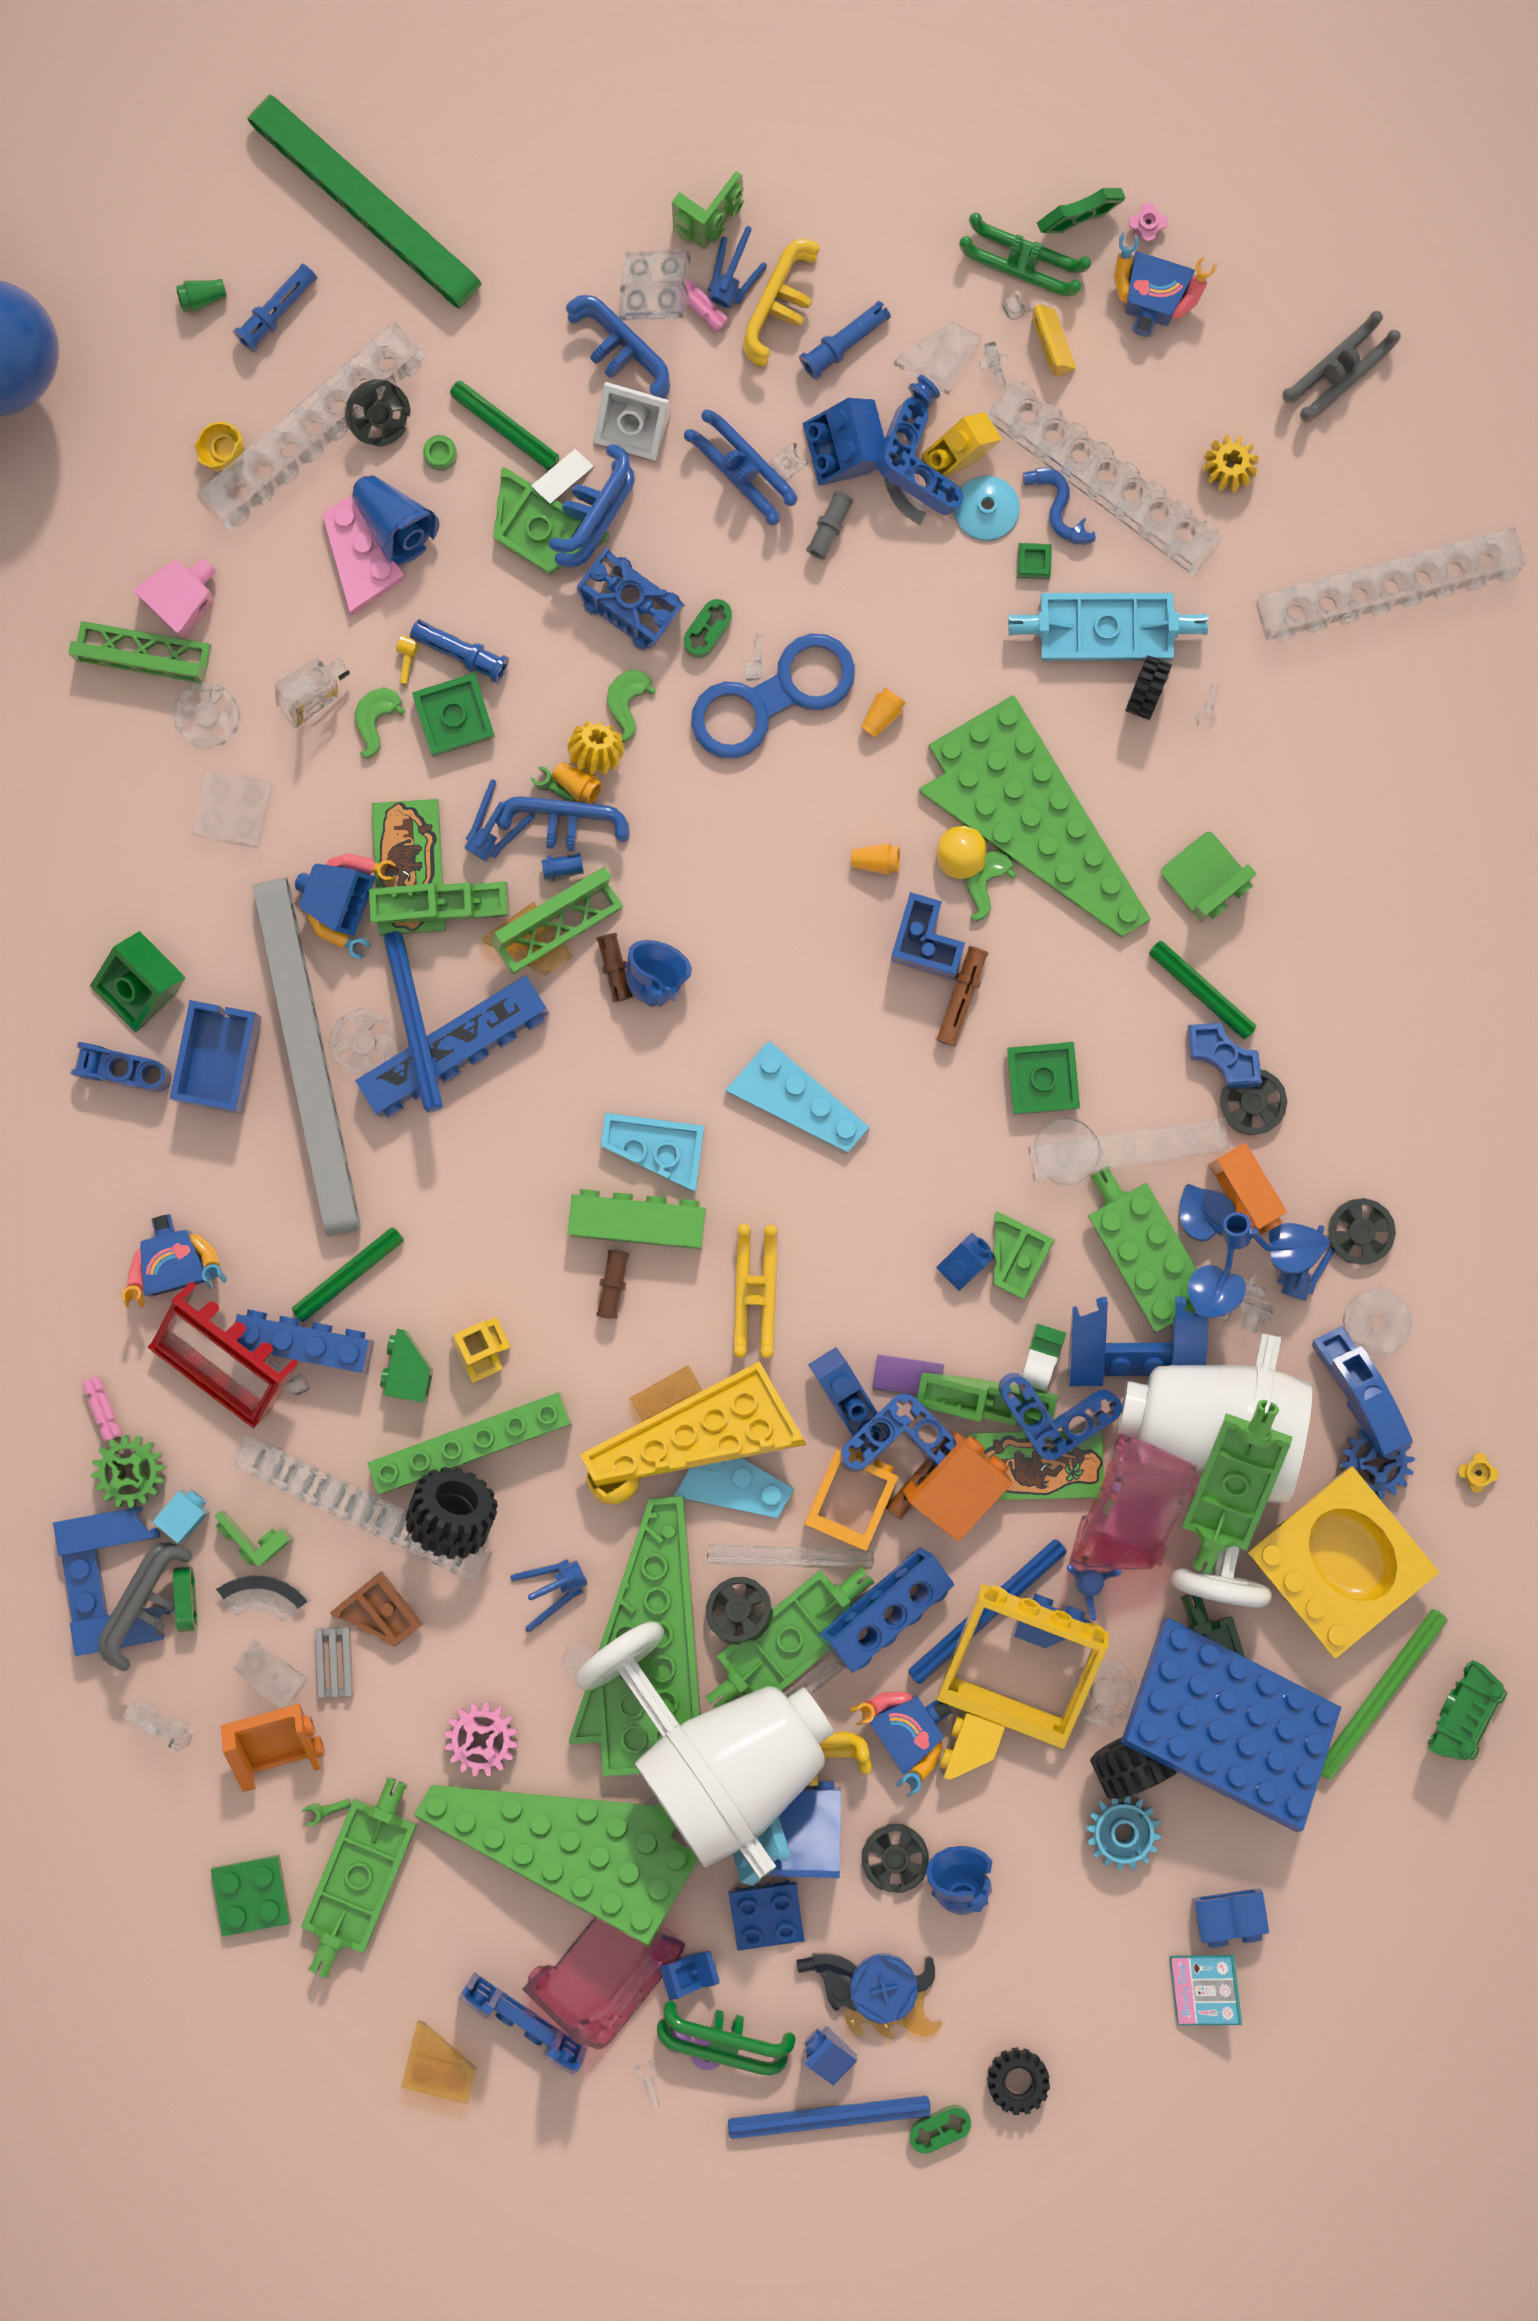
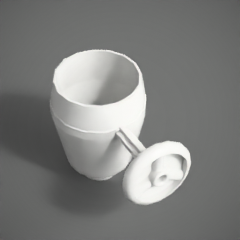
M1261 1333L1255 1367L1249 1365L1159 1366L1151 1372L1147 1385L1127 1381L1117 1434L1136 1438V1454L1141 1461L1197 1485L1225 1414L1227 1413L1251 1422L1259 1400L1268 1401L1265 1413H1267L1270 1403L1273 1402L1279 1407V1412L1271 1429L1293 1437L1267 1503L1287 1504L1294 1493L1304 1455L1312 1406V1385L1304 1380L1275 1371L1282 1337ZM1235 1546L1220 1552L1214 1572L1211 1574H1205L1204 1570L1199 1572L1192 1568H1180L1174 1571L1171 1576L1172 1585L1179 1591L1220 1603L1262 1608L1268 1605L1272 1599V1593L1266 1586L1234 1576L1240 1549Z
M652 1621L638 1625L610 1642L585 1662L578 1670L576 1684L583 1690H593L621 1675L662 1735V1738L634 1764L682 1837L704 1867L740 1850L760 1879L776 1868V1865L757 1837L774 1822L823 1768L825 1756L819 1744L835 1732L820 1707L804 1687L787 1698L780 1689L767 1686L709 1710L679 1725L638 1665V1662L661 1642L664 1629L659 1623Z

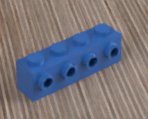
M247 1309L246 1316L236 1315L235 1322H241L246 1326V1331L238 1342L249 1351H254L261 1343L267 1342L273 1347L271 1353L273 1356L367 1374L374 1341L365 1339L366 1332L346 1329L345 1335L332 1333L333 1326L313 1322L311 1329L299 1326L300 1319L280 1316L279 1322L266 1320L267 1313L249 1309Z

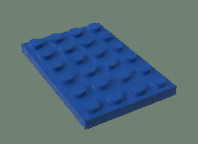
M1166 1618L1161 1622L1121 1743L1295 1832H1300L1304 1830L1341 1707L1186 1626Z

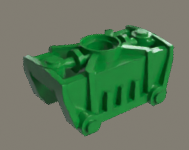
M1474 1660L1466 1664L1463 1670L1464 1678H1461L1459 1682L1456 1681V1688L1452 1689L1439 1714L1441 1718L1435 1723L1437 1725V1732L1433 1736L1431 1735L1427 1742L1428 1750L1442 1757L1465 1761L1476 1759L1480 1751L1478 1745L1498 1705L1504 1703L1508 1695L1504 1685L1484 1665Z

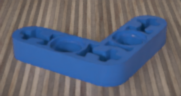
M910 397L895 411L877 457V469L886 479L942 515H949L963 503V493L954 482L914 456L926 426L929 412L926 405L920 399ZM913 413L912 418L914 420L911 423H908L907 421L910 419L911 414ZM897 432H901L907 437L908 445L899 441ZM894 454H897L898 456L895 458L894 465H893V464H892L893 459H892L891 457H892ZM914 474L923 477L926 487L917 484Z
M1019 1373L1006 1374L998 1385L1000 1396L1034 1450L1046 1460H1055L1114 1422L1122 1412L1121 1401L1113 1392L1099 1390L1053 1420L1035 1390L1023 1375ZM1015 1382L1017 1385H1021L1019 1391L1026 1401L1020 1403L1014 1394L1009 1393L1011 1391L1009 1386L1011 1383ZM1104 1399L1111 1402L1108 1413L1100 1410L1102 1408L1100 1402ZM1030 1408H1037L1041 1413L1039 1421L1033 1425L1025 1424V1412ZM1089 1409L1095 1413L1093 1416L1097 1421L1093 1422L1092 1418L1085 1411ZM1077 1416L1084 1417L1086 1421L1084 1429L1079 1433L1070 1432V1421ZM1061 1427L1069 1439L1065 1441L1057 1429ZM1048 1436L1054 1440V1448L1052 1450L1044 1447L1046 1445L1044 1439Z
M899 1394L844 1445L841 1450L840 1460L847 1470L852 1472L862 1471L904 1433L937 1467L946 1456L940 1449L936 1455L931 1450L936 1448L942 1439L948 1442L942 1447L947 1453L957 1443L953 1436L915 1397L910 1394ZM897 1403L901 1405L909 1403L911 1405L909 1413L916 1420L918 1415L921 1414L924 1419L920 1420L911 1430L908 1426L913 1421L907 1415L901 1417L897 1415L899 1409ZM875 1424L885 1425L889 1430V1438L883 1442L874 1440L870 1432L872 1426ZM928 1425L936 1430L937 1438L933 1443L928 1444L920 1440L918 1431L922 1426ZM864 1436L868 1445L876 1449V1451L872 1453L869 1447L861 1456L864 1462L860 1463L856 1460L851 1463L848 1460L850 1456L848 1449L851 1448L857 1451L864 1444V1441L859 1438Z

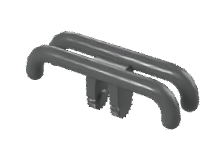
M1373 311L1356 331L1296 384L1283 391V401L1292 403L1323 376L1333 385L1309 407L1301 410L1300 419L1303 422H1310L1321 414L1383 359L1399 342L1401 338L1400 332L1398 330H1391L1378 346L1362 360L1360 359L1361 357L1355 348L1379 326L1383 319L1380 311Z
M166 1542L155 1545L147 1552L100 1634L98 1650L102 1659L109 1665L116 1667L120 1671H126L130 1668V1661L121 1655L120 1646L136 1617L161 1631L166 1624L161 1619L151 1616L141 1608L147 1599L158 1604V1607L166 1611H174L173 1603L153 1593L151 1590L169 1561L177 1559L185 1563L192 1559L190 1550L177 1544Z

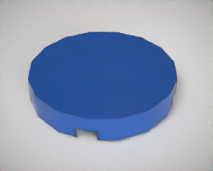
M890 1953L874 1954L863 1959L854 1969L850 1980V1996L856 2010L867 2020L878 2024L898 2021L904 2018L914 2007L918 1996L917 1979L911 1966L901 1957Z

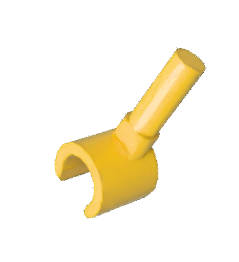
M404 635L399 638L396 652L405 655L400 683L408 684L412 659L417 654L419 647L415 640Z

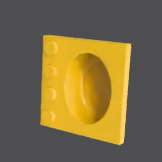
M1353 1466L1348 1467L1247 1551L1251 1559L1334 1659L1339 1657L1440 1573Z

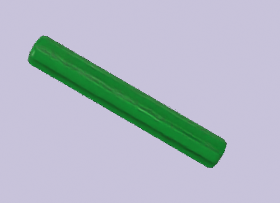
M458 380L450 390L452 398L544 468L550 470L558 463L559 455L463 381Z
M1158 941L1151 948L1150 956L1241 1038L1247 1039L1256 1030L1257 1026L1163 941Z
M394 1227L388 1229L292 1307L294 1315L300 1321H306L404 1241L402 1235Z

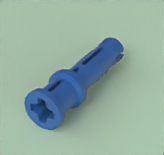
M302 263L263 307H255L252 310L253 315L241 328L236 327L233 330L237 339L249 350L255 352L258 349L257 344L268 332H274L277 329L276 326L278 324L276 321L296 302L310 284L317 279L315 273ZM296 284L297 287H296V288L285 298V300L280 304V300H281V299L293 288V286ZM259 325L257 330L251 335V332Z
M878 300L871 308L833 337H823L821 344L808 354L802 353L799 356V360L806 372L813 379L817 380L821 377L823 370L834 362H841L844 352L891 318L890 312L886 307L882 310L884 304Z
M421 619L414 623L410 632L411 639L464 663L466 670L470 672L475 670L490 677L491 682L495 684L500 682L507 669L509 657L495 655L485 650L484 645L480 643L472 645L443 630L429 625Z

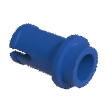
M580 853L551 858L549 855L547 859L541 860L545 880L551 879L553 882L556 877L579 873L584 874Z

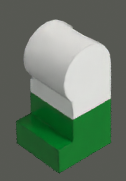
M1035 1324L1021 1374L1033 1388L1044 1392L1047 1390L1054 1365L1057 1363L1066 1337V1332Z

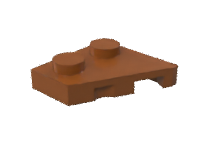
M382 1571L330 1612L334 1618L346 1620L356 1625L357 1629L367 1634H374L381 1641L394 1647L423 1625Z

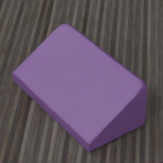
M878 1354L873 1388L918 1395L922 1373L943 1374L944 1364Z

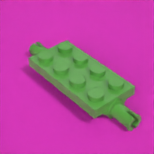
M1109 1166L1091 1175V1179H1093L1105 1202L1103 1203L1104 1207L1087 1217L1153 1332L1155 1333L1173 1323L1175 1296L1186 1298L1187 1304L1184 1310L1196 1313L1188 1296V1282L1191 1275L1197 1269L1147 1182L1127 1193L1121 1190Z
M1259 1400L1251 1422L1227 1413L1225 1414L1182 1524V1528L1195 1532L1200 1538L1201 1546L1193 1561V1567L1201 1572L1203 1564L1206 1562L1207 1565L1204 1573H1213L1220 1552H1223L1226 1548L1235 1546L1247 1551L1293 1437L1271 1429L1279 1412V1407L1273 1402L1270 1403L1268 1411L1265 1413L1268 1401Z
M860 1566L856 1572L838 1586L837 1584L833 1585L820 1569L773 1608V1618L769 1628L759 1639L741 1642V1645L730 1644L716 1656L729 1673L727 1674L728 1678L705 1696L707 1701L712 1704L720 1696H723L713 1705V1708L733 1701L740 1694L744 1696L767 1686H773L782 1691L830 1651L818 1634L853 1605L852 1601L875 1583L873 1579L868 1576L858 1584L857 1582L867 1574L864 1568Z
M386 1778V1783L377 1805H370L356 1798L353 1799L301 1925V1928L318 1936L320 1944L308 1970L316 1974L323 1961L324 1963L319 1973L321 1977H329L339 1950H343L344 1947L361 1953L366 1951L416 1829V1823L399 1817L396 1813L404 1790L407 1788L406 1783L399 1781L394 1793H392L397 1779Z

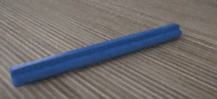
M393 931L384 935V942L423 1108L428 1113H432L442 1109V1099L404 939L399 931Z
M1052 1540L1004 1583L1001 1588L1006 1590L1008 1594L1018 1597L1066 1554V1548L1059 1540ZM984 1607L972 1638L999 1613ZM967 1618L908 1670L909 1675L916 1683L921 1684L952 1656Z
M924 2095L736 2117L728 2120V2133L731 2139L928 2117L931 2113L930 2101L928 2096Z

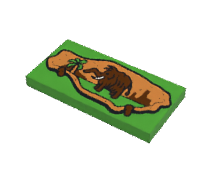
M438 799L372 803L375 863L380 864L384 860H390L397 866L387 865L382 870L383 876L395 878L393 881H385L378 873H375L376 888L429 883L443 885ZM446 921L378 923V930L380 936L392 933L393 931H399L401 934L446 931Z
M1075 1430V1431H1070V1432H1072V1433H1079V1432H1081L1082 1430ZM1102 1430L1055 1460L1042 1458L1034 1450L1024 1432L967 1433V1438L971 1435L984 1446L985 1450L983 1452L991 1458L993 1455H996L1009 1467L1006 1472L1013 1483L998 1500L1104 1497ZM1058 1431L1065 1441L1069 1439L1063 1431ZM1049 1436L1044 1439L1046 1444L1044 1447L1052 1450L1054 1448V1440Z

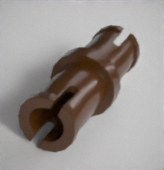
M617 933L597 937L596 940L604 964L601 969L602 973L607 976L612 1002L633 998L628 989L625 976V963L627 961H623Z
M608 1250L604 1278H601L599 1282L602 1290L596 1316L618 1319L617 1314L621 1292L626 1289V1283L623 1281L629 1253L619 1250Z

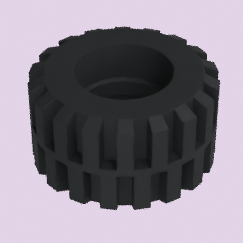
M443 1467L440 1472L434 1469L429 1471L428 1475H423L415 1487L405 1514V1521H407L406 1529L407 1532L412 1533L411 1539L415 1543L419 1542L421 1549L424 1551L430 1550L437 1557L445 1555L447 1559H455V1556H459L463 1559L467 1558L469 1553L476 1554L480 1547L484 1546L497 1514L498 1504L497 1500L493 1499L495 1495L493 1490L486 1488L487 1483L483 1479L478 1480L475 1478V1474L471 1472L469 1474L462 1472L463 1469L455 1468V1470H450L448 1467Z
M1122 1737L1099 1749L1090 1759L1108 1799H1122L1135 1795L1162 1783L1178 1773L1122 1744Z

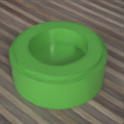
M436 435L425 443L423 455L431 468L446 470L455 463L457 451L450 438Z

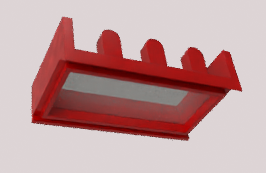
M191 1281L171 1300L172 1304L155 1337L147 1348L254 1429L273 1409L296 1369L298 1362L293 1359L280 1373L267 1365L265 1361L273 1351L271 1344L267 1342L261 1343L253 1352H250L238 1342L246 1331V1326L243 1323L235 1322L224 1332L211 1322L219 1311L217 1303L210 1301L199 1311L188 1304L197 1286Z

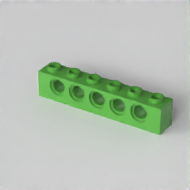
M557 1392L367 1462L378 1495L419 1481L423 1475H428L431 1470L436 1469L440 1472L443 1467L455 1468L569 1426L572 1422L562 1395Z

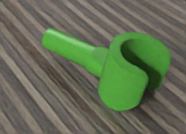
M538 767L543 774L547 775L544 782H537L531 777L532 782L539 790L546 791L549 789L567 801L573 802L575 800L564 788L554 781L552 774L547 768Z
M349 1799L325 1806L312 1803L303 1808L301 1812L313 1810L316 1813V1820L307 1822L305 1825L314 1826L321 1822L325 1816L330 1815V1813L350 1808L351 1803Z

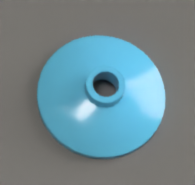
M979 476L969 480L961 487L963 503L954 511L958 525L967 535L978 540L991 541L1005 536L1012 530L1019 516L1020 505L1016 492L1006 481L994 476ZM984 500H990L994 507L987 510L982 507L981 503Z

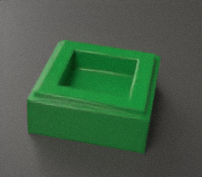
M1019 543L1017 578L1050 579L1052 544Z

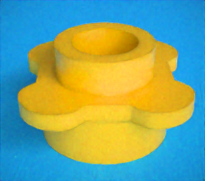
M1475 1453L1473 1459L1468 1464H1462L1458 1468V1475L1467 1480L1470 1484V1490L1474 1493H1481L1484 1490V1486L1490 1484L1491 1481H1496L1499 1477L1498 1470L1492 1467L1483 1453ZM1476 1470L1481 1471L1480 1476H1477L1475 1474Z

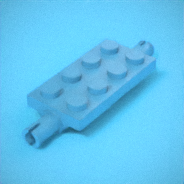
M1041 593L1038 615L1009 614L1008 635H1038V638H1041V661H1145L1147 655L1162 661H1173L1174 639L1178 637V634L1207 635L1208 624H1206V621H1208V614H1178V611H1175L1173 606V593Z

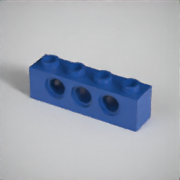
M919 1547L818 1635L838 1662L854 1673L856 1670L867 1666L872 1656L881 1648L891 1645L903 1629L919 1621L923 1612L932 1604L942 1601L955 1584L935 1556ZM918 1584L916 1593L910 1596L912 1587ZM893 1606L892 1613L887 1618H884L886 1610ZM867 1628L866 1636L859 1640V1634L863 1629Z

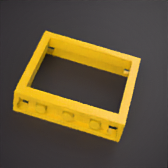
M981 1584L940 1683L937 1700L1064 1749L1108 1649L1110 1632L1105 1631L1095 1623H1084L1073 1619L1064 1611H1053L1042 1607L1033 1599H1021L1008 1594L1006 1590L999 1586ZM984 1607L1091 1648L1062 1718L956 1678Z

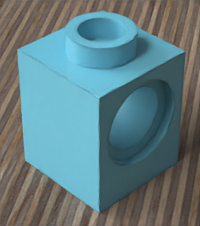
M180 1490L152 1522L179 1544L186 1541L210 1511L204 1507L207 1502L193 1490H190L189 1493L185 1490Z

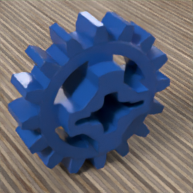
M1358 1429L1357 1435L1359 1439L1356 1440L1352 1437L1346 1439L1351 1448L1341 1449L1340 1453L1347 1456V1461L1339 1463V1467L1348 1468L1353 1466L1356 1471L1363 1470L1366 1472L1372 1484L1366 1483L1375 1491L1379 1499H1384L1385 1490L1390 1495H1396V1485L1402 1487L1408 1485L1403 1476L1413 1475L1414 1471L1407 1468V1463L1415 1461V1457L1406 1456L1405 1453L1411 1448V1445L1397 1451V1454H1391L1383 1458L1365 1431ZM1366 1443L1367 1450L1361 1457L1356 1458L1358 1450ZM1376 1455L1378 1458L1391 1460L1384 1463V1465H1379L1378 1471L1375 1466L1363 1465V1462L1375 1459ZM1393 1467H1398L1393 1478L1388 1481V1473Z

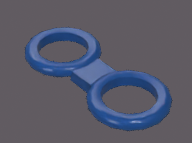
M810 633L796 638L785 647L778 661L777 675L754 688L741 682L725 681L710 686L698 697L692 709L691 727L695 739L707 752L719 758L736 759L750 754L762 744L768 732L769 719L795 704L806 710H824L841 702L848 695L854 684L855 665L851 653L841 641L827 634ZM812 647L824 648L832 652L839 660L842 668V678L838 686L830 693L822 696H809L799 691L793 684L790 675L791 665L795 657L803 650ZM727 695L738 696L746 700L752 706L756 715V726L752 734L743 742L734 745L722 744L714 740L707 732L704 724L705 713L709 705L716 699Z

